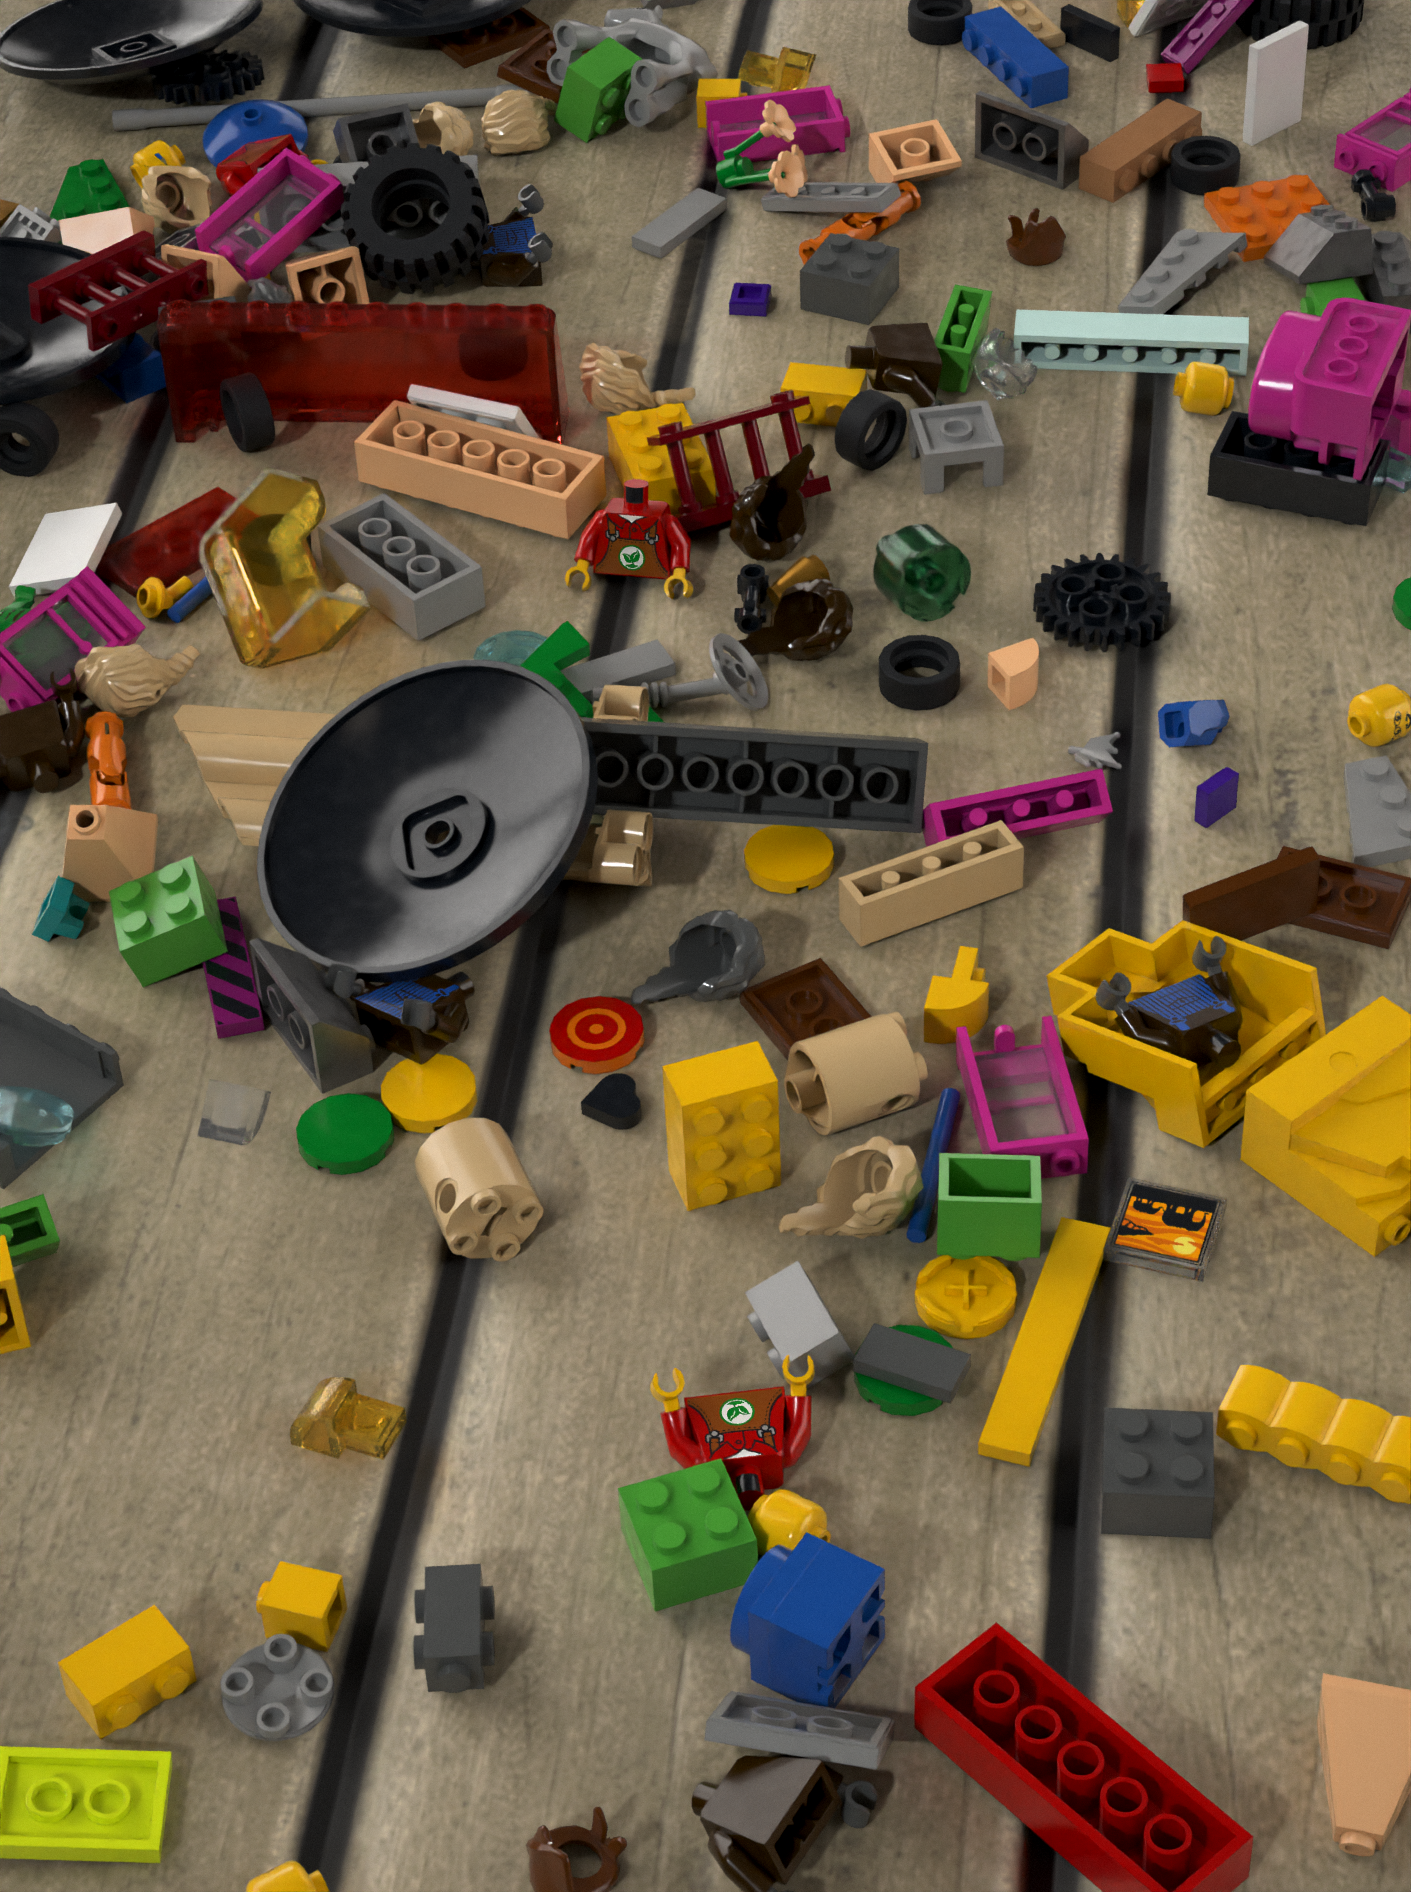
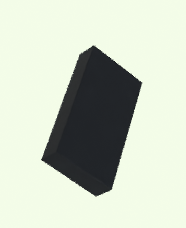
M1071 4L1061 8L1060 30L1065 33L1066 42L1108 62L1119 58V26Z

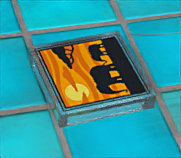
M1128 1177L1104 1247L1103 1260L1203 1282L1226 1211L1227 1198Z

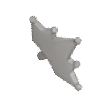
M1116 732L1110 735L1091 738L1083 748L1069 746L1068 753L1075 755V761L1085 767L1093 766L1101 769L1104 765L1121 769L1122 765L1117 763L1110 755L1118 753V749L1114 748L1111 744L1117 738H1120L1121 734Z

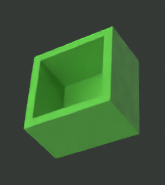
M607 37L567 67L554 121L586 143L598 134H605L614 122L619 118L622 120L626 117L624 105L631 89V70L637 60H642V58L611 37Z
M193 855L176 863L168 864L162 869L134 881H128L120 887L109 891L119 951L143 988L228 952L216 893Z
M939 1153L937 1255H949L952 1258L961 1260L971 1259L975 1256H996L1009 1261H1020L1027 1257L1040 1258L1042 1214L1040 1156Z
M721 1458L618 1488L621 1530L655 1612L745 1585L750 1573L758 1563L757 1538Z

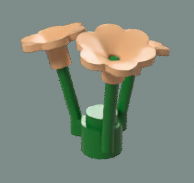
M768 100L764 103L765 110L762 112L766 122L760 125L759 131L742 143L724 151L725 160L719 161L716 166L717 178L725 189L742 184L770 181L774 184L778 193H784L788 198H793L798 195L799 188L803 187L804 183L808 180L804 153L799 149L798 144L792 145L791 153L789 151L780 152L778 161L773 162L772 168L754 171L751 160L748 157L739 155L764 136L769 138L774 134L777 138H782L786 142H791L794 139L793 133L796 131V126L789 118L787 110L781 104L776 105L773 100Z

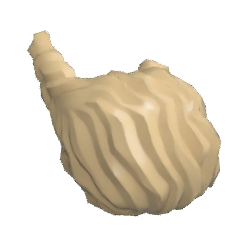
M507 90L489 100L485 107L484 115L481 118L482 136L485 140L484 148L487 151H491V154L494 156L510 153L519 154L522 151L529 150L537 151L541 147L546 146L551 139L547 130L549 127V118L547 116L555 115L557 110L554 101L543 98V96L532 95L525 90Z
M433 102L422 108L419 120L412 119L420 148H426L427 144H433L441 147L442 154L446 151H452L458 156H464L473 147L474 135L473 130L470 128V122L466 119V115L455 107L446 106L442 102Z
M152 166L148 168V175L141 180L143 186L141 198L143 209L146 214L154 217V228H161L165 232L173 234L177 230L203 223L213 212V201L210 192L211 181L199 169L180 166Z
M592 343L586 346L582 355V361L579 364L582 374L580 380L583 382L582 391L586 395L587 401L600 411L620 415L626 411H641L657 408L664 404L683 403L687 400H693L696 394L694 388L651 392L642 372L643 368L647 365V359L638 356L636 353L631 354L623 350H611L608 346H598Z
M138 644L94 647L91 649L88 657L78 660L75 665V675L80 693L85 694L96 707L103 711L115 713L117 717L131 718L150 706H155L161 697L169 691L171 686L178 684L188 670L193 668L194 660L200 653L195 647L189 645L182 653H176L171 659L165 661V659L152 656Z
M877 1136L872 1137L863 1145L852 1147L844 1153L837 1155L831 1163L825 1182L817 1188V1202L811 1206L799 1208L796 1213L784 1215L779 1224L780 1233L791 1231L797 1236H817L820 1234L832 1236L836 1234L863 1239L865 1237L885 1235L888 1231L895 1229L906 1218L918 1197V1193L923 1189V1181L912 1150L909 1146L894 1145L887 1138Z

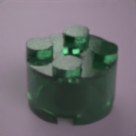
M914 524L906 526L892 535L883 536L876 546L877 556L873 567L876 587L903 613L915 620L928 622L944 617L955 608L952 603L960 593L965 595L971 579L969 560L959 548L931 525Z

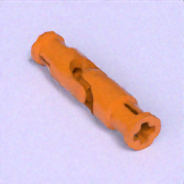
M899 182L897 184L901 196L882 213L850 212L824 228L817 238L805 240L799 246V255L803 264H806L830 233L846 234L851 238L868 241L872 236L879 234L898 222L902 214L919 209L921 197L917 188L911 182Z
M108 711L97 712L94 716L89 717L85 723V733L90 739L87 746L88 768L91 773V805H109L132 810L129 779L125 771L127 765L126 746L121 739L124 733L123 721L115 713ZM105 723L109 725L108 734H105Z

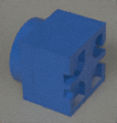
M807 1532L794 1550L783 1545H776L766 1552L750 1573L740 1593L730 1628L732 1646L750 1655L751 1680L796 1702L836 1708L885 1638V1617L879 1615L885 1607V1600L881 1598L885 1590V1569Z

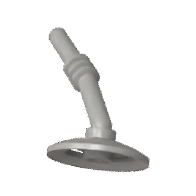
M724 633L717 634L709 643L710 658L715 671L713 678L667 686L666 682H661L660 686L656 682H652L650 686H648L647 682H642L640 686L648 689L649 704H651L652 708H657L658 703H660L662 708H666L668 703L723 693L725 695L730 694L744 707L754 711H758L766 706L768 702V689L762 672L750 653L736 639ZM748 681L751 683L753 696L747 693L746 682ZM592 688V705L594 701H599L603 688Z

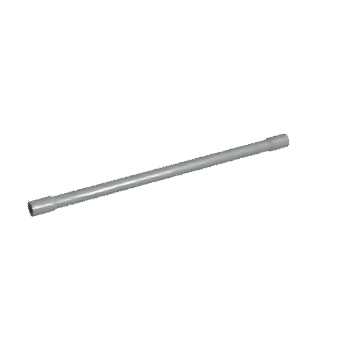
M506 84L488 88L277 102L292 107L302 117L360 114L408 103L409 110H422L425 105L433 102H442L446 106L452 107L485 106L489 100L504 91L525 89L514 84ZM233 104L164 109L136 108L112 110L114 131L143 130L149 127L208 124L218 113Z

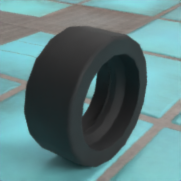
M910 0L908 6V31L911 37L926 44H954L962 40V33L965 31V16L972 14L973 5L970 0Z
M1194 136L1184 139L1174 146L1171 153L1170 177L1172 183L1182 191L1203 196L1204 193L1218 191L1223 187H1234L1239 179L1241 154L1236 145L1220 137Z
M248 372L222 380L220 383L221 405L228 429L237 447L241 451L247 452L271 445L275 441L274 419L268 398L257 376Z
M868 389L858 393L842 411L836 425L834 441L837 453L841 458L862 469L873 471L882 467L892 459L905 435L907 424L905 408L900 401L876 390ZM876 419L874 429L869 438L865 442V437L867 435L869 427Z
M908 635L893 640L883 648L879 656V687L881 694L888 702L900 708L915 711L931 710L947 704L956 696L960 688L959 653L949 642L934 636ZM924 667L934 669L940 673L930 677L915 678L905 676L899 672L909 668Z

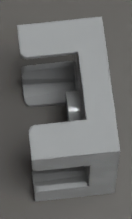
M987 400L909 409V451L912 459L918 458L920 454V482L924 495L944 491V466L983 461V485L985 487L1003 485L1004 444Z

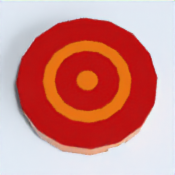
M603 996L581 998L565 1005L553 1017L549 1028L552 1053L558 1061L570 1069L571 1064L576 1067H582V1072L589 1074L614 1072L629 1065L636 1058V1052L640 1047H643L645 1041L642 1017L634 1007L617 998Z

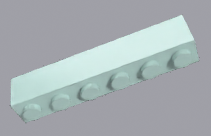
M1016 309L1013 368L1177 374L1178 372L1184 373L1189 363L1198 361L1224 366L1229 376H1246L1249 317Z

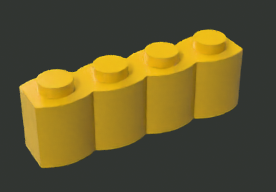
M1240 1365L1218 1409L1217 1436L1237 1449L1268 1452L1287 1466L1318 1469L1337 1483L1371 1487L1392 1502L1411 1504V1417L1393 1416L1381 1407L1366 1401L1341 1399L1335 1393L1318 1385L1306 1382H1290L1282 1375L1263 1367Z

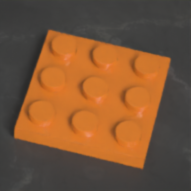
M1291 175L1285 179L1269 182L1257 181L1252 185L1235 188L1223 187L1218 191L1204 193V207L1223 233H1246L1248 246L1240 253L1237 252L1243 262L1264 259V255L1298 214L1311 212V207L1330 205L1308 175Z

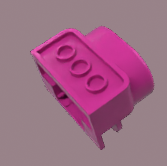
M1336 298L1327 304L1322 316L1292 310L1282 313L1262 350L1254 374L1248 407L1250 429L1256 434L1294 441V446L1297 448L1319 452L1318 462L1328 465L1333 455L1355 459L1353 479L1361 480L1401 394L1411 323V310L1354 298Z

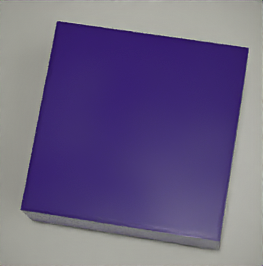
M734 283L729 301V315L767 317L772 297L771 285Z
M1225 767L1197 786L1195 822L1208 828L1236 808L1239 773L1229 767Z

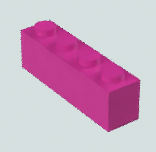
M1101 768L930 803L923 809L922 831L927 847L1002 820L1017 839L1099 823L1110 815L1113 809L1103 769Z

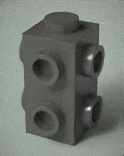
M481 1564L425 1567V1589L415 1590L414 1594L416 1624L424 1623V1635H414L413 1639L415 1670L425 1669L428 1692L460 1693L465 1690L484 1689L485 1666L495 1665L493 1631H485V1620L495 1619L494 1587L483 1586Z

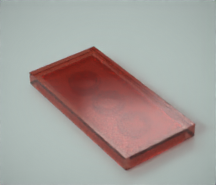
M216 487L106 547L96 571L135 598L137 597L139 587L150 577L159 578L166 589L181 577H188L236 550L240 528L246 520L258 512L220 487Z

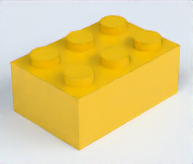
M664 404L657 408L626 411L620 415L606 417L609 458L623 489L624 482L627 480H645L649 483L648 500L664 501L669 504L671 515L679 513L678 506L681 505L667 446L666 444L662 446H649L647 437L659 434L658 427L665 424L681 421L683 427L693 425L684 404ZM699 435L683 439L682 443L697 501H701L702 506L716 503L715 478L710 458Z
M754 1041L662 1066L669 1172L687 1211L781 1186L778 1080L759 1042Z

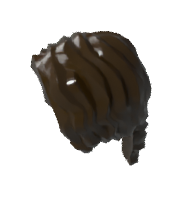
M809 443L803 447L802 453L793 455L781 471H777L773 476H761L752 485L745 487L737 501L733 504L729 536L743 554L757 561H766L770 558L772 560H781L784 556L791 553L798 545V542L802 540L807 530L808 518L806 510L808 501L799 489L804 484V478L810 472L809 464L815 456L813 446Z
M815 579L797 583L786 588L778 605L771 610L770 627H762L759 631L749 633L746 639L738 640V642L745 647L752 657L772 653L774 655L782 654L789 660L794 661L817 660L836 651L849 633L852 632L854 608L845 592L840 588H834L828 579Z

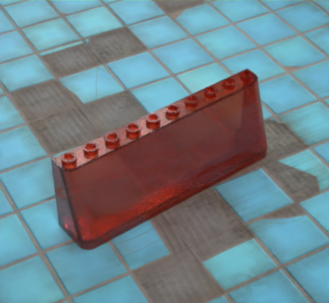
M178 299L171 301L161 310L156 323L176 442L195 443L196 432L209 426L210 432H218L220 422L226 421L220 399V383L224 379L251 372L257 376L263 386L274 421L373 423L394 400L411 404L407 394L410 385L414 384L518 406L535 432L539 433L543 440L561 445L564 444L569 406L555 312L542 304H530L528 306H505L500 303L489 305H465L462 303L426 305L421 302L410 304H385L383 302L346 304L341 301L331 303H306L304 301L267 303L262 300L252 302H227L225 300L189 302Z

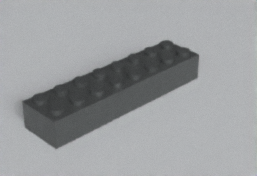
M581 717L591 737L597 763V795L593 814L606 815L607 810L612 809L650 812L653 818L921 833L928 743L919 738Z

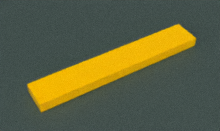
M1061 1217L980 1436L978 1455L1030 1467L1108 1247L1110 1227Z

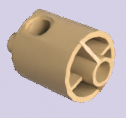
M895 1011L889 1014H879L795 1042L789 1052L784 1088L792 1109L797 1114H804L810 1125L819 1134L827 1136L914 1106L919 1100L920 1081L927 1079L928 1071L923 1056L919 1052L913 1053L907 1039V1028L904 1019L899 1012Z
M464 1118L448 1123L438 1129L421 1145L415 1159L416 1175L452 1253L470 1259L492 1257L499 1262L515 1257L520 1251V1244L535 1230L544 1212L513 1144L501 1125L487 1118Z

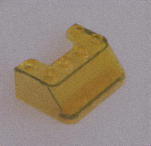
M266 467L204 534L199 545L201 565L238 658L243 665L258 669L272 667L331 650L371 609L365 592L359 585L345 583L334 593L328 592L310 550L306 537L319 525L326 513L325 498L318 481L271 467Z

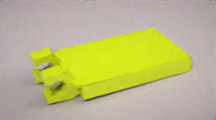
M0 1746V1859L160 1863L173 1765L172 1752Z

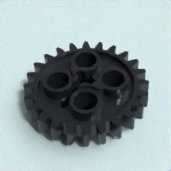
M213 50L191 62L151 75L154 95H157L159 100L165 99L166 103L175 101L176 105L183 102H188V105L201 102L203 105L208 101L218 103L222 100L234 99L233 95H246L245 90H255V86L262 85L261 81L265 79L262 60L258 59V55H251L250 52L240 54V50L228 53V50L215 53Z
M1097 553L1095 560H1089L1087 556L1081 554L1080 562L1075 563L1066 558L1064 559V568L1052 565L1051 574H1041V582L1035 584L1033 612H1036V622L1043 623V631H1054L1055 641L1067 637L1068 647H1073L1081 642L1084 643L1085 651H1089L1093 645H1099L1102 652H1107L1109 645H1115L1117 649L1124 651L1126 642L1139 647L1141 637L1153 640L1154 631L1162 632L1164 630V622L1169 621L1171 592H1168V582H1160V572L1149 574L1150 565L1148 564L1135 567V558H1130L1123 563L1119 562V554H1115L1110 560H1104L1101 553Z

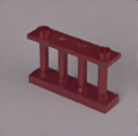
M143 230L29 284L31 319L44 324L65 314L86 325L88 349L95 352L159 320L158 307L196 302L208 296L207 261L199 259L178 269L156 258L154 235ZM152 272L161 278L149 283L140 277ZM123 286L133 292L121 297L111 291ZM95 300L104 306L91 311L81 305Z
M793 390L770 395L771 403L686 427L682 426L681 421L665 424L658 427L659 434L647 437L649 446H662L665 444L667 446L681 505L678 506L679 513L673 516L678 518L686 533L732 520L731 508L739 497V491L733 488L719 429L741 423L754 479L757 480L761 476H770L757 419L778 413L790 461L793 455L800 454L803 451L794 408L811 404L809 396H795ZM704 434L718 490V495L715 496L716 503L702 506L701 501L696 499L682 443L683 439ZM810 469V472L804 478L803 486L799 490L805 498L831 491L828 475H813V470Z

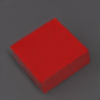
M1181 63L1146 64L1148 92H1183L1184 77Z

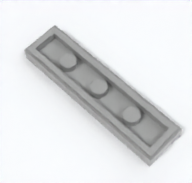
M805 182L804 186L799 188L796 197L788 198L784 193H778L774 187L760 200L764 211L882 213L901 196L898 184Z

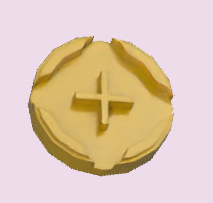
M771 825L760 829L749 838L744 849L745 869L748 870L749 878L754 884L770 892L792 894L797 893V888L808 886V890L820 886L831 875L834 867L833 845L824 832L814 827Z
M435 1054L422 1065L410 1059H405L387 1072L381 1084L382 1104L390 1112L392 1123L400 1128L423 1134L435 1132V1127H441L467 1118L472 1114L477 1103L475 1075L466 1063L453 1056Z
M942 1255L929 1261L919 1272L914 1300L918 1315L929 1328L947 1337L965 1340L981 1338L1002 1329L1014 1316L1017 1303L1016 1283L1009 1269L1001 1261L991 1256H975L971 1259L961 1260L952 1258L949 1255Z

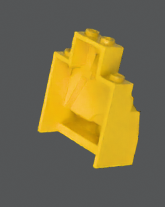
M1184 920L1180 921L1153 943L1108 928L1046 975L1053 1013L1057 1015L1064 1056L1087 1064V1070L1091 1074L1141 1093L1156 1111L1159 1130L1202 1148H1205L1244 1116L1247 1089L1326 1035L1316 967ZM1214 936H1219L1226 944V953L1220 966L1223 972L1228 971L1242 1013L1243 1025L1240 1031H1238V1043L1241 1045V1054L1235 1064L1230 1067L1224 1068L1215 1062H1211L1197 1068V1063L1127 1037L1114 1019L1118 1016L1115 1010H1106L1098 1005L1096 1001L1097 989L1103 980H1106L1110 985V981L1115 973H1122L1131 982V991L1125 999L1128 1003L1198 974L1208 978L1207 972L1197 969L1193 964V952L1200 940L1204 950L1212 954L1211 942Z
M1383 995L1247 1089L1240 1160L1374 1257L1390 1245L1396 1246L1400 1244L1409 1232L1411 1233V1014Z

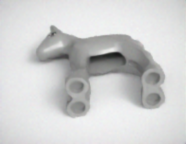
M657 5L654 10L648 8L609 9L604 19V27L592 26L574 19H562L555 24L553 29L557 51L547 61V73L551 82L563 86L567 67L582 57L583 51L594 48L607 37H611L641 57L642 60H637L632 67L631 89L624 105L626 118L630 124L636 127H642L653 122L656 117L667 112L674 105L687 100V95L698 88L699 79H716L718 73L715 66L710 62L704 48L661 22L663 11L660 5Z

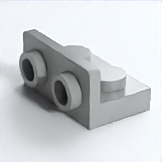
M19 204L0 228V237L29 238L62 244L59 221L54 218L51 219L37 207L30 211Z

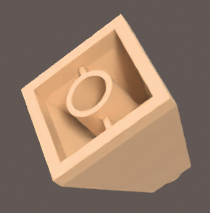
M350 246L312 253L284 261L293 301L297 303L299 310L298 327L302 339L373 319L359 248Z
M70 805L67 818L62 878L75 883L72 893L86 902H111L110 890L120 887L128 881H134L154 872L158 829L157 814L109 805Z
M1323 1673L1317 1729L1334 1842H1339V1848L1346 1853L1356 1856H1372L1375 1850H1382L1411 1791V1690Z

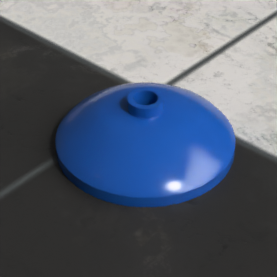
M267 99L247 100L225 108L209 122L203 134V148L207 159L217 168L220 162L247 143L286 134H292L297 148L304 152L308 144V129L302 115L286 104Z

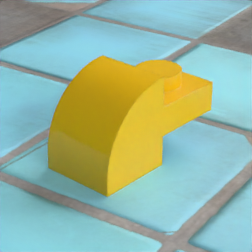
M959 947L951 978L932 976L924 1006V1042L936 1044L955 1043L957 1027L966 1026L970 1038L978 1033L987 1022L989 983L985 982L986 969L978 968V948Z

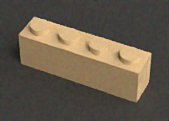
M1000 820L840 877L839 920L860 947L1019 890L1023 888L1024 846L1003 821Z

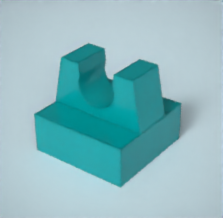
M57 876L41 903L32 935L48 942L53 934L72 939L78 937L84 925L82 919L88 911L90 903L72 893L74 882Z

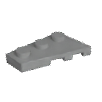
M1387 755L1346 763L1343 778L1346 808L1349 813V837L1353 852L1352 863L1373 867L1411 859V793Z

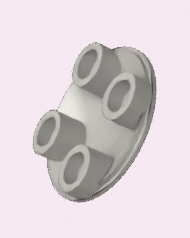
M287 1634L273 1635L266 1640L265 1644L244 1653L222 1675L220 1681L222 1704L228 1719L244 1734L265 1741L288 1740L310 1731L329 1711L335 1690L332 1671L322 1656L311 1648L296 1643V1640Z

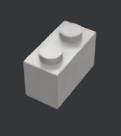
M799 1261L745 1292L755 1310L747 1315V1318L762 1342L771 1339L775 1347L767 1351V1354L782 1379H784L782 1364L787 1355L790 1357L789 1373L794 1377H802L807 1373L809 1368L807 1362L808 1355L813 1360L815 1374L813 1380L806 1385V1389L853 1362L855 1356Z

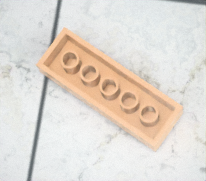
M394 400L354 441L360 482L407 494L414 498L443 504L450 508L479 514L483 517L515 524L519 527L540 531L555 537L569 539L606 497L603 455Z

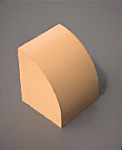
M1034 638L988 653V688L1008 710L1026 704L1037 692L1039 647Z

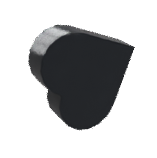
M622 1073L606 1076L581 1101L582 1114L618 1130L633 1128L641 1120V1101L636 1096L635 1081L630 1076Z

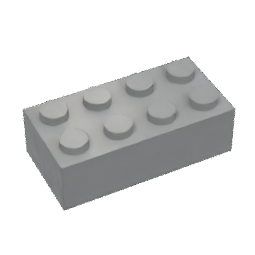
M385 493L317 526L323 566L417 641L486 607L482 567Z

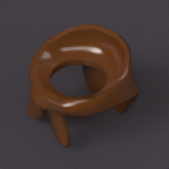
M1034 208L1031 211L1025 229L1023 228L1022 220L1018 216H1008L1012 229V237L1006 241L1008 252L1013 259L1028 266L1048 265L1058 260L1062 256L1066 238L1063 229L1055 217L1049 216L1043 222L1037 223L1040 212L1038 208Z
M601 1807L593 1809L591 1830L577 1825L548 1830L545 1825H542L537 1829L534 1837L528 1840L526 1848L530 1856L529 1877L535 1892H609L615 1886L620 1872L618 1857L627 1847V1840L621 1836L612 1839L610 1837L607 1838L608 1825ZM571 1844L584 1845L591 1848L598 1854L601 1860V1868L597 1873L589 1877H572L569 1857L560 1849Z

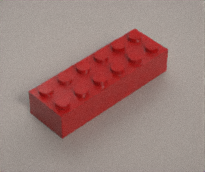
M997 1622L915 1686L914 1728L1102 1892H1232L1249 1877L1254 1836Z

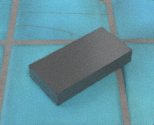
M876 1323L871 1327L853 1359V1372L950 1404L971 1367V1354Z

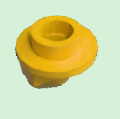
M183 576L166 590L159 578L150 577L138 589L137 605L146 618H155L163 609L171 608L194 585L188 577Z

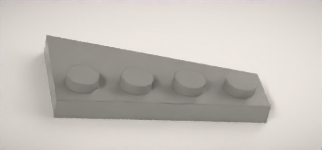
M1194 229L1176 232L1118 305L1119 313L1164 314L1184 298L1183 290L1198 287L1206 280L1205 273L1212 267L1220 269L1228 263L1229 253L1233 250L1239 253L1248 246L1246 233L1196 232Z

